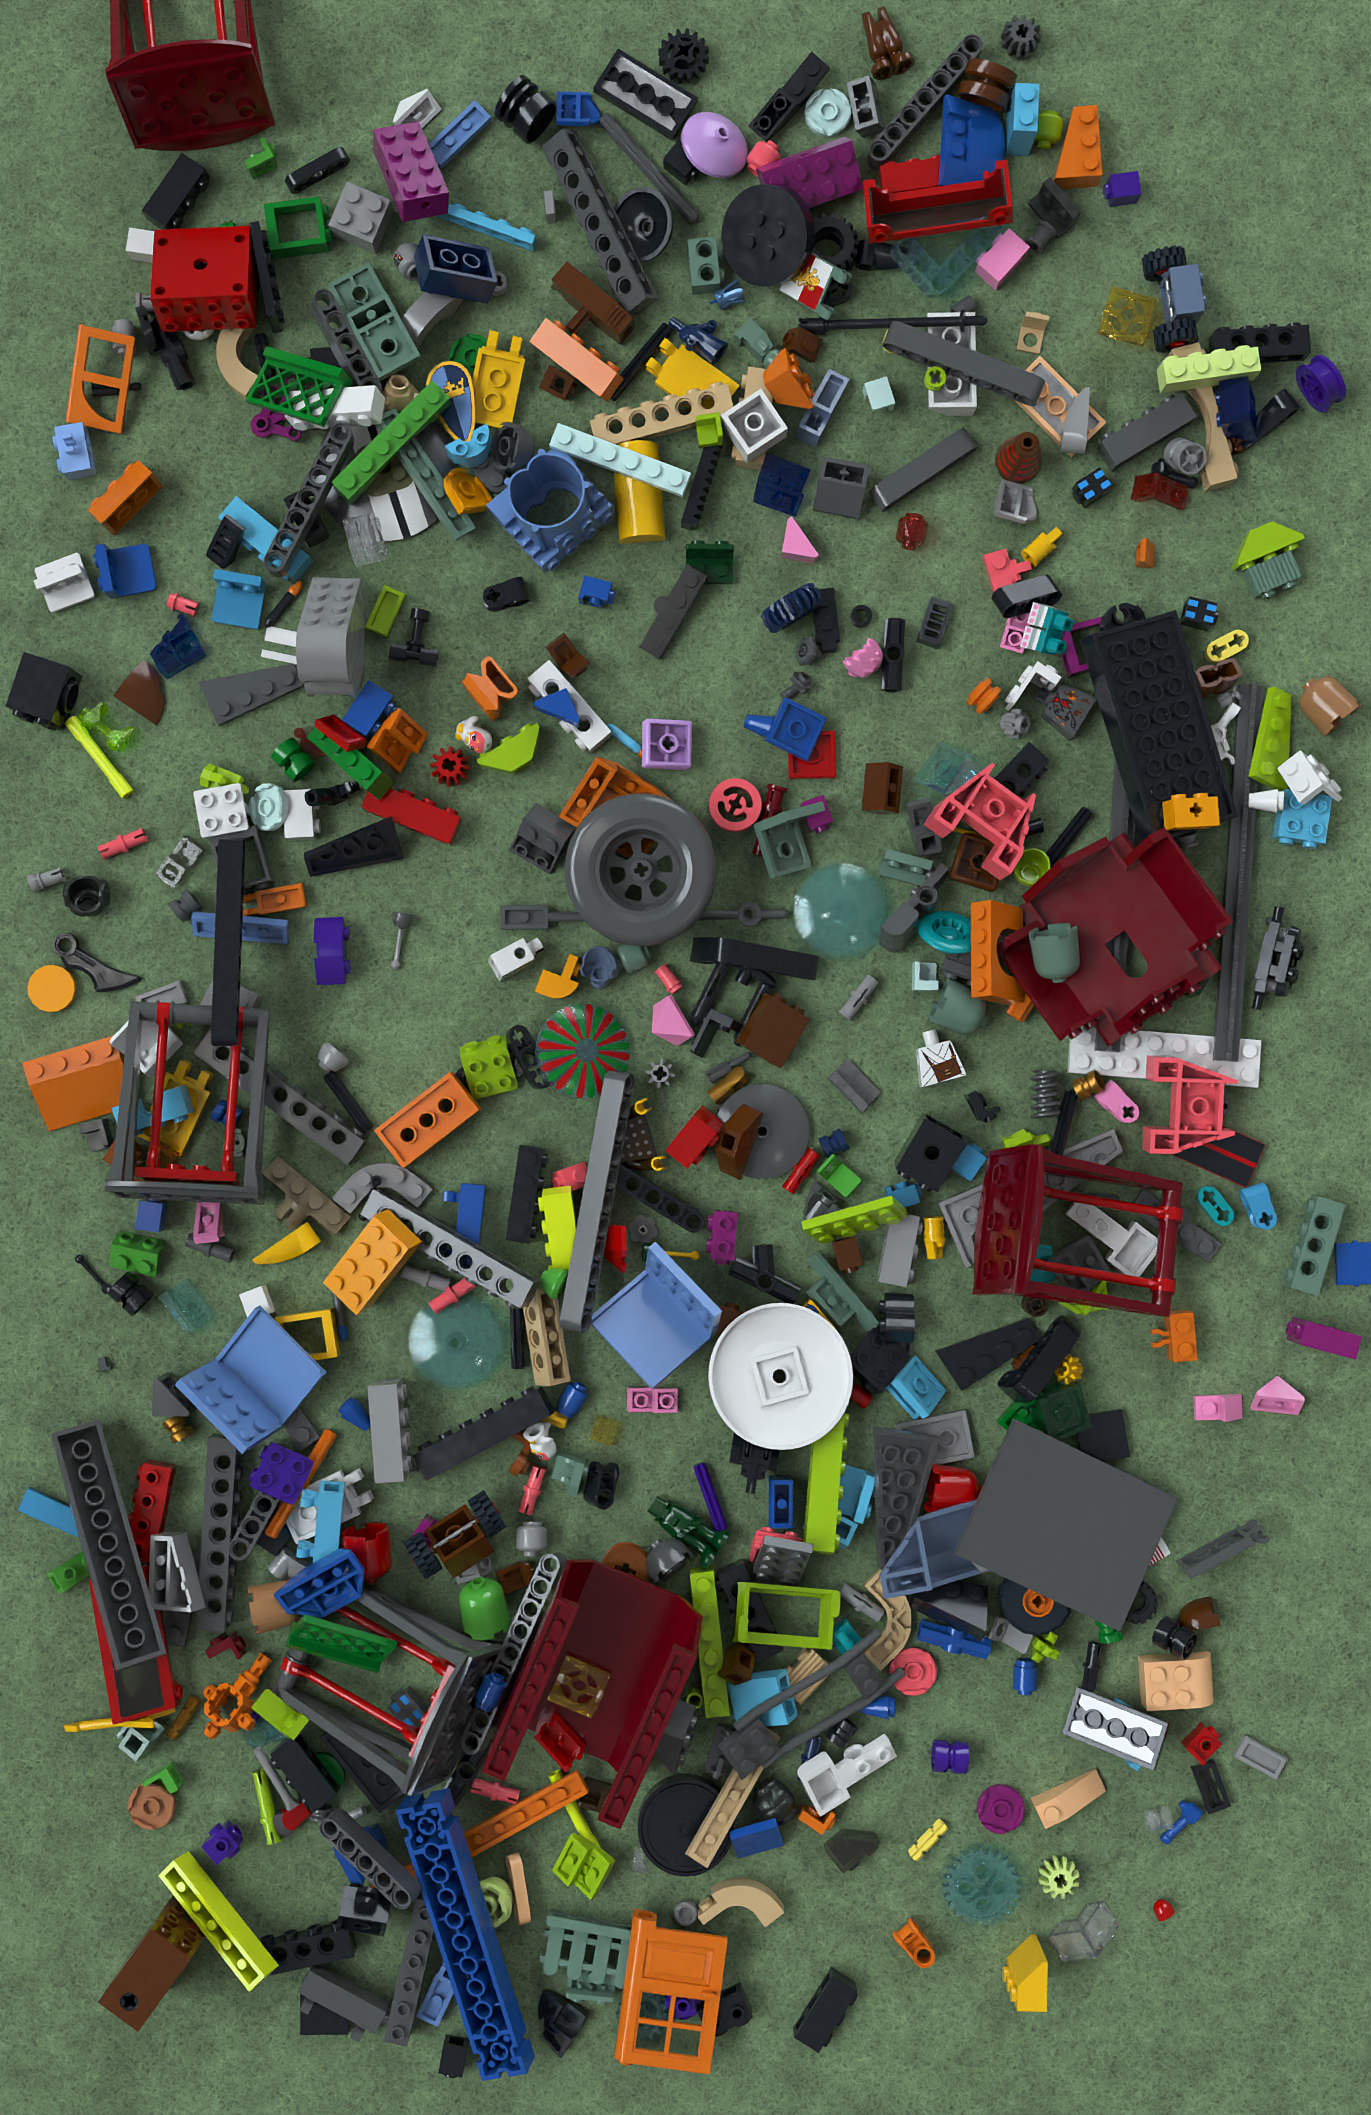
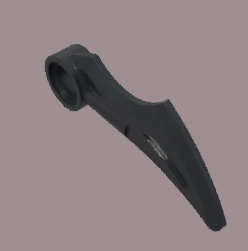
M61 933L53 940V949L60 956L67 969H78L86 973L91 978L96 992L123 989L142 979L140 976L113 969L79 948L78 939L72 934ZM64 938H68L72 942V948L67 952L62 951L60 948V942Z

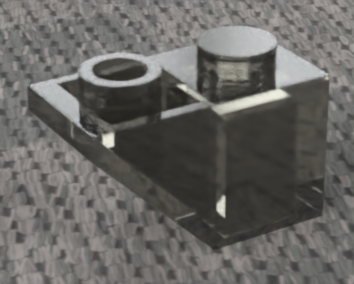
M842 1828L823 1844L827 1855L844 1874L848 1870H854L860 1864V1860L863 1857L875 1853L879 1847L880 1840L876 1832Z

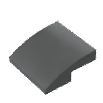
M1088 1232L1063 1247L1048 1259V1262L1111 1272ZM1056 1273L1064 1287L1090 1291L1093 1289L1092 1286L1102 1281Z

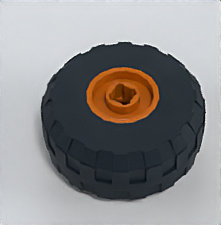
M1003 1577L999 1588L1000 1607L1008 1622L1020 1632L1033 1636L1049 1634L1060 1628L1069 1617L1071 1608Z

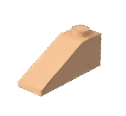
M1095 1768L1032 1797L1031 1800L1044 1828L1047 1829L1068 1819L1105 1793L1106 1790Z

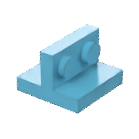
M916 1355L909 1359L886 1387L914 1420L919 1416L924 1419L930 1415L947 1391Z

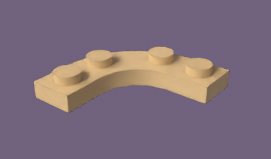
M879 1568L864 1583V1586L885 1608L887 1621L884 1630L881 1632L882 1636L866 1648L863 1653L881 1671L903 1649L911 1631V1608L905 1595L884 1599L880 1580L882 1570Z

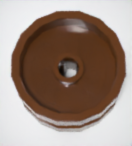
M969 59L964 71L968 79L961 81L957 96L960 99L993 108L996 112H1005L1010 100V96L1006 92L1013 90L1017 74L1005 66L988 60Z

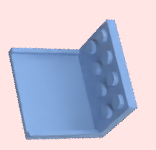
M654 1242L648 1247L645 1270L593 1313L591 1325L640 1378L654 1390L716 1336L722 1311L673 1259Z
M259 1305L254 1308L216 1359L180 1378L175 1386L243 1454L282 1429L327 1372Z

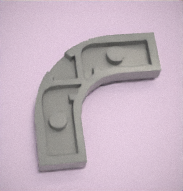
M379 1163L369 1165L354 1173L332 1199L351 1214L366 1195L369 1194L372 1187L371 1178L375 1175L381 1178V1183L376 1189L380 1187L392 1188L417 1208L432 1192L433 1188L407 1168H402L400 1165L392 1163Z

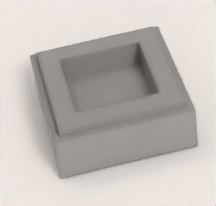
M552 190L544 191L547 224L555 223L554 192Z

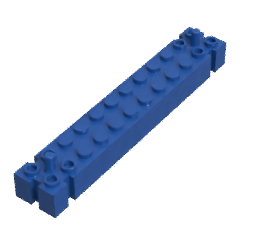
M450 1789L432 1791L427 1798H424L423 1793L406 1796L395 1811L401 1829L407 1828L408 1830L404 1837L417 1880L421 1886L424 1902L473 2054H480L477 2066L482 2081L498 2079L505 2071H507L509 2077L527 2074L535 2055L530 2039L523 2038L526 2027L458 1815L453 1816L451 1813L455 1804Z

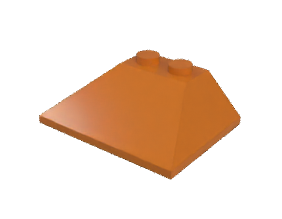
M596 756L559 817L578 827L591 811L615 797L634 793H646L670 798L657 786L617 762ZM643 838L641 840V851L647 854L655 840ZM624 842L616 849L617 852L628 858L633 855V850L628 842Z

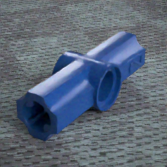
M922 1619L918 1627L917 1640L940 1646L943 1650L950 1653H965L987 1659L990 1654L992 1640L988 1636H984L981 1642L974 1639V1636L961 1630L959 1632L949 1624L944 1625Z

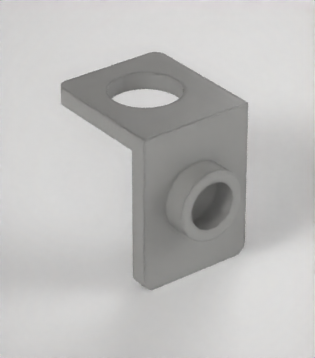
M997 1616L988 1638L990 1640L1002 1641L1019 1652L1027 1654L1034 1636L1022 1633L1014 1628L1006 1617ZM1002 1624L1000 1632L996 1634L997 1628Z

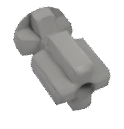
M1235 686L1232 693L1228 690L1219 695L1217 701L1221 708H1225L1234 703L1235 697L1238 699L1243 698V694L1240 688Z

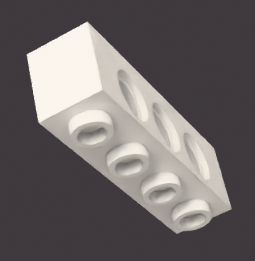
M550 660L528 677V681L531 684L528 688L536 698L548 696L546 691L550 686H557L559 691L567 688L580 722L587 721L590 724V728L586 732H581L576 726L564 721H560L559 724L567 733L572 732L577 737L574 741L583 752L587 749L591 754L612 736L611 730Z

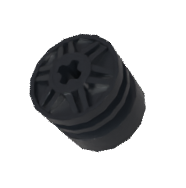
M521 75L514 79L504 90L497 102L494 115L500 122H504L507 128L514 127V134L523 142L531 144L548 128L556 113L557 102L546 92H538V86L532 83L527 76Z

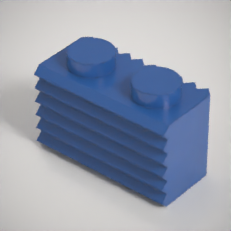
M769 1475L770 1528L791 1529L794 1526V1481L790 1475Z

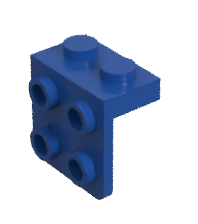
M105 544L95 545L96 553L93 554V557L101 575L98 577V585L100 590L111 599L156 590L157 585L150 547L147 544L112 550Z

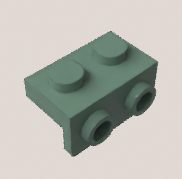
M607 1963V1966L616 1968L617 1964ZM582 1970L581 1976L576 1980H571L568 1977L566 1998L574 2002L595 2001V2003L600 2005L614 2002L615 1976L605 1974V1979L601 1984H594L591 1981V1971Z

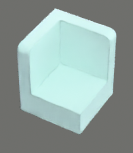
M887 376L864 383L862 391L865 400L869 399L872 411L886 407L888 411L894 410L895 400Z
M913 962L912 991H938L939 981H936V963Z

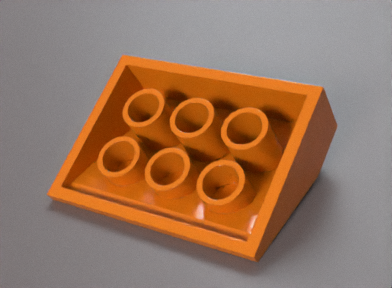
M113 1036L22 1062L29 1088L49 1131L113 1113L112 1107L119 1106L125 1055L110 1044V1039Z

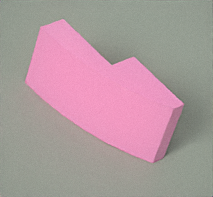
M1030 612L1007 618L1000 643L1001 648L1023 654L1024 647H1020L1026 626L1031 625L1027 623Z
M627 1387L628 1412L677 1413L678 1388L656 1387L652 1390L650 1387Z

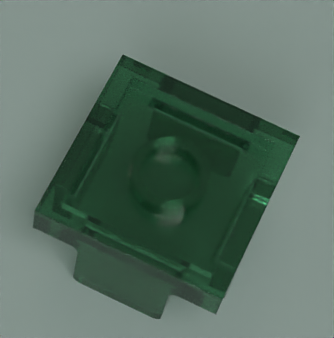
M1055 1381L1045 1385L1039 1393V1397L1034 1399L1036 1405L1032 1404L1029 1406L1034 1427L1059 1441L1092 1427L1082 1389L1077 1381L1066 1385Z

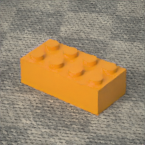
M387 1209L373 1216L323 1283L357 1316L371 1308L422 1241Z

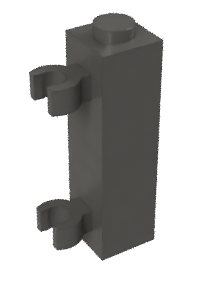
M321 1965L310 1967L298 1993L305 1996L299 2011L308 2015L314 2002L328 2008L356 2024L350 2038L357 2042L361 2040L366 2029L375 2034L379 2026L384 2027L390 2015L387 2012L388 2001Z

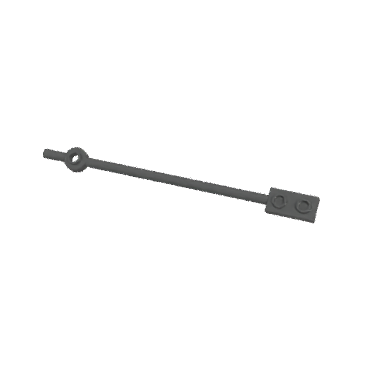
M747 902L739 910H705L699 920L739 919L744 926L752 927L758 924L760 919H785V909L761 910L757 904ZM500 905L501 930L549 929V922L584 921L578 912H549L548 905ZM747 911H752L754 913V917L752 919H747L745 917V913Z

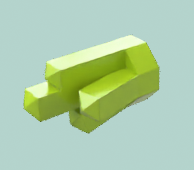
M210 763L201 773L200 785L204 788L209 789L240 783L243 795L246 796L249 793V787L242 784L244 777Z
M1021 1129L1011 1136L1001 1138L1003 1149L1028 1144L1045 1147L1050 1146L1052 1138L1048 1134L1034 1136L1025 1129Z
M1052 1632L1041 1636H1034L1030 1645L1032 1651L1031 1659L1037 1663H1040L1044 1656L1057 1660L1061 1654L1054 1646L1058 1636Z

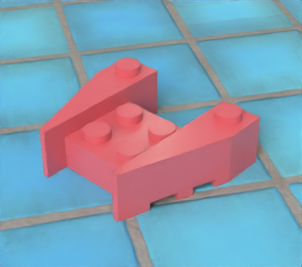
M991 763L938 803L923 825L943 839L953 832L961 819L994 844L981 867L998 880H1001L1012 873L1023 855V844L1025 836L1028 834V822L1030 813L1033 811L1036 794L1033 793L1024 800L1019 798L989 776L995 764Z
M1147 1055L1146 1079L1153 1082H1172L1169 1127L1143 1126L1142 1150L1150 1154H1175L1191 1147L1195 1148L1204 1143L1235 1135V1131L1222 1128L1225 1083L1238 1084V1080L1173 1056Z

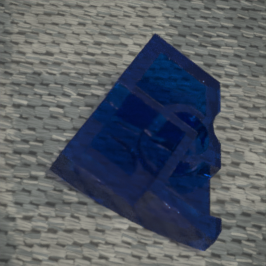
M183 613L177 616L179 621L172 631L167 630L163 635L162 641L150 653L158 671L166 679L171 678L207 656Z

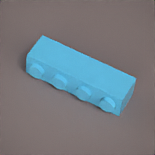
M235 496L218 518L222 521L223 517L228 514L245 527L246 530L241 545L250 552L252 549L259 553L258 558L264 563V557L278 530L240 498ZM287 538L283 541L282 546L289 547L293 542ZM300 548L290 570L281 578L285 581H288L290 578L296 583L312 564L313 560ZM275 560L272 564L279 568L282 565V560Z

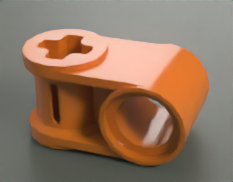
M910 1917L907 1920L908 1923L898 1931L894 1930L892 1935L916 1965L921 1968H928L935 1961L933 1945L924 1935L918 1924ZM922 1949L929 1951V1954L925 1957L917 1955Z

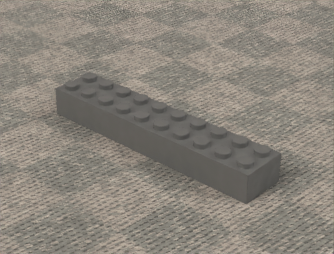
M100 1419L51 1433L53 1448L116 1673L165 1657L166 1650Z

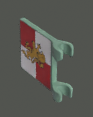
M812 253L802 272L791 281L781 284L779 291L815 311L825 320L834 319L837 312L836 309L823 304V300L833 278L842 284L845 282L849 283L852 274Z

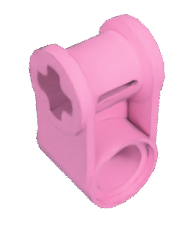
M1112 1080L1105 1084V1091L1094 1096L1095 1100L1120 1122L1131 1123L1139 1117L1138 1106ZM1123 1107L1131 1108L1129 1112L1131 1114V1117L1122 1116L1124 1114V1111L1122 1110Z

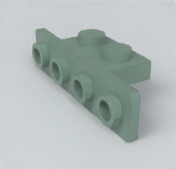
M817 1251L806 1259L821 1277L806 1293L836 1329L844 1324L852 1315L866 1331H870L879 1325L875 1314L864 1306L860 1301L859 1295L847 1286L843 1276L830 1266L829 1260Z

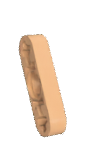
M517 1852L505 1856L509 1886L513 1893V1914L517 1925L520 1926L530 1923L531 1915L523 1864Z

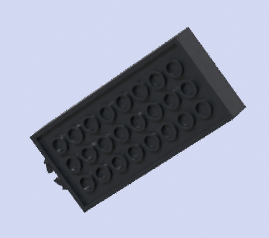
M1122 603L1119 605V610L1123 613L1124 620L1120 622L1116 618V606L1110 607L1101 618L1100 632L1080 640L1140 841L1142 842L1150 834L1164 828L1162 802L1171 800L1172 795L1186 794V798H1193V794L1208 793V797L1218 796L1220 823L1238 817L1177 611L1174 610L1146 619L1144 611L1138 605ZM1199 829L1174 830L1168 832L1171 835V837L1174 838Z

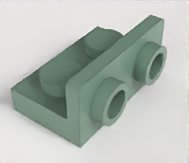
M886 849L883 854L879 875L921 886L926 881L925 877L931 870L933 861Z

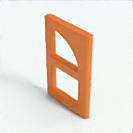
M84 324L79 325L65 422L69 424L83 422L88 427L123 433L137 337L88 327ZM90 337L126 345L121 379L86 371ZM84 381L120 389L115 422L103 418L91 407L85 395Z

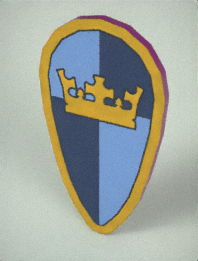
M454 361L441 362L429 373L426 386L433 380L450 397V406L438 417L446 431L455 440L460 438L462 441H470L473 437L472 431L475 430L476 401L472 377L469 371L460 363Z

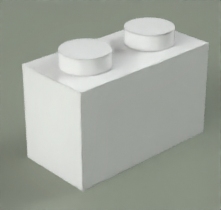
M311 789L283 790L288 801V812L284 821L285 838L288 841L317 839V833L321 832L320 819H316V810L320 806L307 805L304 797L305 792Z

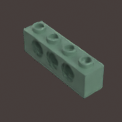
M1313 1195L1311 1199L1306 1201L1304 1207L1306 1216L1304 1222L1299 1224L1297 1230L1299 1239L1297 1245L1295 1244L1292 1247L1290 1257L1293 1258L1291 1266L1284 1273L1286 1287L1319 1296L1346 1206L1345 1204ZM1318 1216H1322L1324 1220L1320 1228H1317L1315 1225V1220ZM1314 1238L1317 1246L1313 1251H1310L1308 1243ZM1308 1261L1310 1270L1304 1274L1301 1267L1304 1262Z

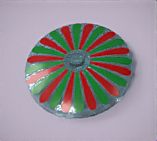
M574 1004L558 1010L545 1021L536 1040L535 1054L541 1075L554 1090L574 1099H591L601 1096L604 1077L608 1071L626 1072L630 1058V1048L624 1028L611 1013L591 1004Z

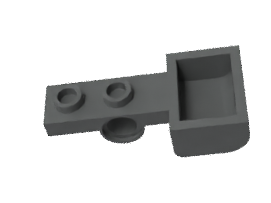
M940 864L937 869L932 868L925 877L926 881L921 886L917 885L910 893L911 898L907 902L903 901L885 921L880 930V946L889 952L897 953L903 950L917 932L918 912L930 914L936 908L938 897L936 890L947 879L949 870L947 867ZM929 897L932 901L926 903L921 898Z

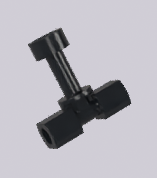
M418 608L411 609L410 619L414 621L411 641H406V645L391 643L389 651L390 660L406 662L407 659L418 660L421 665L437 667L439 652L437 650L425 649V644L421 643L423 624L429 622V611Z

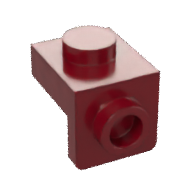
M234 1631L225 1637L220 1634L209 1641L211 1645L205 1650L208 1658L211 1659L231 1647L238 1660L246 1653V1643Z

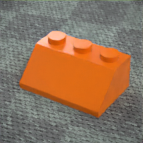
M137 460L125 468L124 474L118 480H114L108 485L107 491L101 497L99 496L92 501L88 511L114 536L163 485L146 466Z

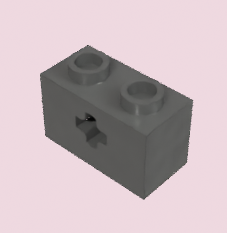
M868 75L847 82L856 131L862 138L882 132L885 128L877 86L874 80Z

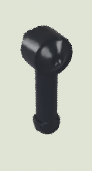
M1163 458L1158 459V462L1154 463L1151 467L1150 477L1154 482L1162 483L1170 480L1188 486L1190 489H1194L1198 485V479L1195 476L1189 477L1169 470V465L1165 463Z

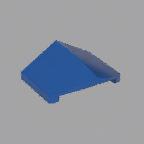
M557 91L556 125L590 126L600 122V111L593 102L589 92Z

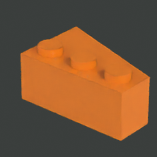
M1098 105L1074 106L1067 124L1053 181L1060 189L1097 187L1102 177Z

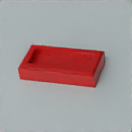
M334 714L316 719L314 727L346 752L365 746L366 739Z

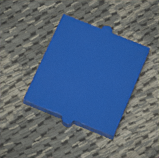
M1353 1240L1352 1243H1335L1336 1285H1354L1358 1287L1359 1284H1371V1242L1358 1243L1356 1240Z

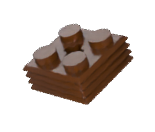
M963 833L949 879L994 892L999 880L981 866L976 868V864L973 863V860H976L978 857H981V862L983 863L994 844L988 839Z

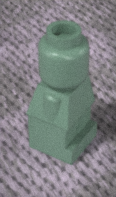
M751 318L734 333V341L740 347L743 344L753 357L763 362L766 368H768L780 352L779 349L773 350V344L767 333Z

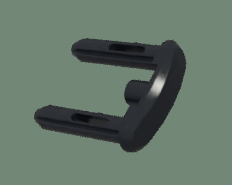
M716 964L691 1014V1023L695 1026L702 1023L730 967H735L739 969L735 981L745 986H748L752 976L760 981L740 1022L743 1026L739 1034L736 1032L734 1034V1044L741 1046L735 1041L749 1020V1014L759 994L764 995V993L770 995L772 989L777 988V982L770 974L764 971ZM720 973L721 976L712 995L707 996V992L716 974Z

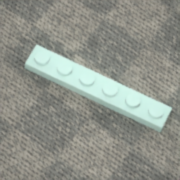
M560 423L557 424L549 444L550 448L682 498L691 478V473Z

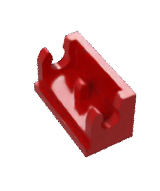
M556 1711L551 1713L536 1727L534 1738L565 1772L571 1768L572 1762L575 1759L579 1761L582 1758L587 1745Z

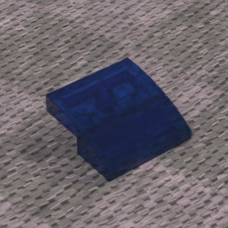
M766 453L758 476L753 502L796 517L804 498L802 490L810 469Z

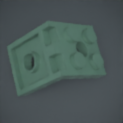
M823 801L788 810L753 824L770 879L812 867L798 821L825 811ZM781 845L786 847L787 856L781 852Z

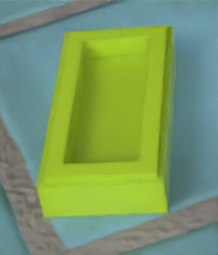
M384 585L365 629L388 638L404 603L406 594Z

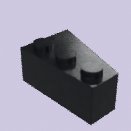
M953 1581L932 1588L929 1591L912 1594L911 1609L938 1622L941 1620L953 1626V1629L959 1632L961 1630L972 1635L979 1642L983 1639L987 1629V1585Z

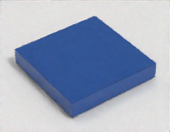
M784 697L764 741L806 762L813 751L827 718Z
M776 1818L729 1832L739 1859L784 1846L783 1837Z

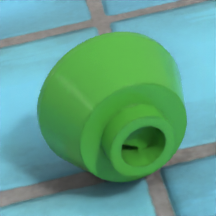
M550 1268L542 1273L540 1277L541 1288L551 1299L560 1298L564 1293L568 1270L564 1268Z

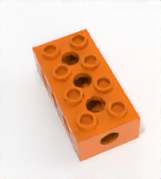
M449 1072L374 1131L401 1167L406 1168L481 1111L482 1108L454 1072ZM444 1099H449L452 1102V1109L449 1112L445 1111L442 1107ZM426 1113L431 1114L433 1117V1124L431 1126H427L423 1121ZM407 1128H411L414 1131L412 1141L405 1137V1130Z

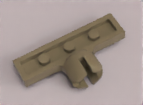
M279 1156L262 1173L266 1180L285 1195V1199L275 1209L274 1216L281 1223L291 1214L285 1221L286 1228L296 1230L306 1218L311 1217L333 1236H336L350 1220L351 1217Z

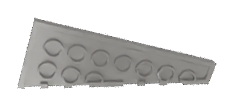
M1110 1129L1065 1148L1063 1156L1105 1165L1123 1150L1114 1129ZM1044 1174V1185L1052 1189L1069 1191L1084 1181ZM983 1184L938 1202L965 1268L974 1263L976 1222ZM1044 1197L1043 1211L1058 1199Z

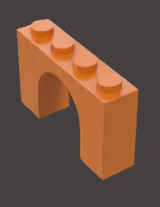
M994 900L971 903V998L1002 1005L1024 1003L1023 988L1015 977L1007 975L1002 970L997 957V940L999 935L1011 934L1023 928L1022 908Z

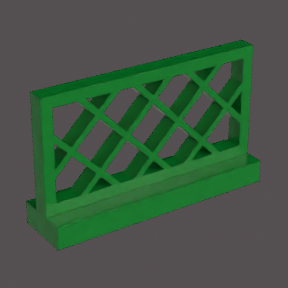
M266 346L263 352L266 360L246 401L248 404L324 427L344 387H351L353 381L342 368ZM271 368L276 369L278 375L267 379ZM291 375H296L297 380L286 385L285 379ZM312 380L315 381L316 386L305 391L304 384ZM281 381L282 388L272 393L270 386ZM333 386L332 393L324 397L322 390ZM299 387L301 394L290 398L289 392ZM266 389L268 395L261 399H256L258 393ZM319 393L320 400L309 404L308 397ZM285 394L286 401L275 405L274 399ZM304 400L305 407L295 411L293 405ZM323 406L320 417H314L312 411Z
M305 1614L298 1622L294 1621L292 1623L286 1643L288 1648L374 1673L380 1671L382 1661L396 1649L397 1641Z

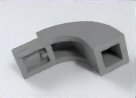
M425 292L413 303L401 320L417 350L433 326L441 319L453 315L463 299Z

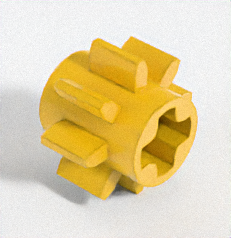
M1067 1354L1054 1372L1058 1377L1057 1381L1074 1384V1379L1082 1378L1081 1374L1084 1367L1079 1362V1357H1072L1071 1354Z

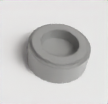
M688 1899L680 1900L674 1908L676 1922L682 1926L692 1925L698 1917L696 1904Z

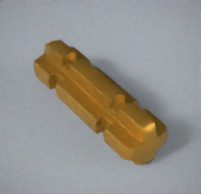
M194 1695L188 1698L185 1706L182 1707L173 1721V1725L166 1732L168 1738L173 1741L179 1738L182 1730H184L194 1715V1711L201 1704L199 1698Z

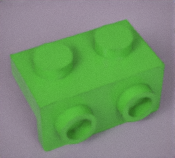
M119 1231L111 1243L109 1267L156 1277L159 1272L160 1253L165 1242L153 1237Z

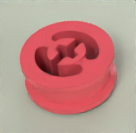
M727 779L718 784L710 796L709 812L711 818L718 827L725 831H745L755 824L760 815V794L750 782L744 779ZM731 789L744 791L752 801V807L748 808L744 797H741L739 806L742 808H736L732 816L739 817L745 815L746 819L740 822H730L724 819L718 810L717 805L722 803L724 804L725 812L729 814L731 810L729 802L734 803L738 794L724 795L726 791Z

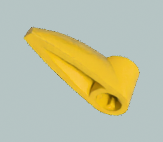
M306 1222L252 1260L255 1264H273L287 1261L305 1253L321 1242L311 1225Z

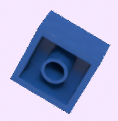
M368 680L342 721L370 742L382 723L397 710L395 707L396 701L391 694Z

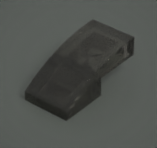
M188 835L183 836L172 854L165 858L155 875L173 889L176 888L206 849Z

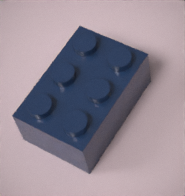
M422 235L414 254L421 291L488 304L498 283L490 248Z

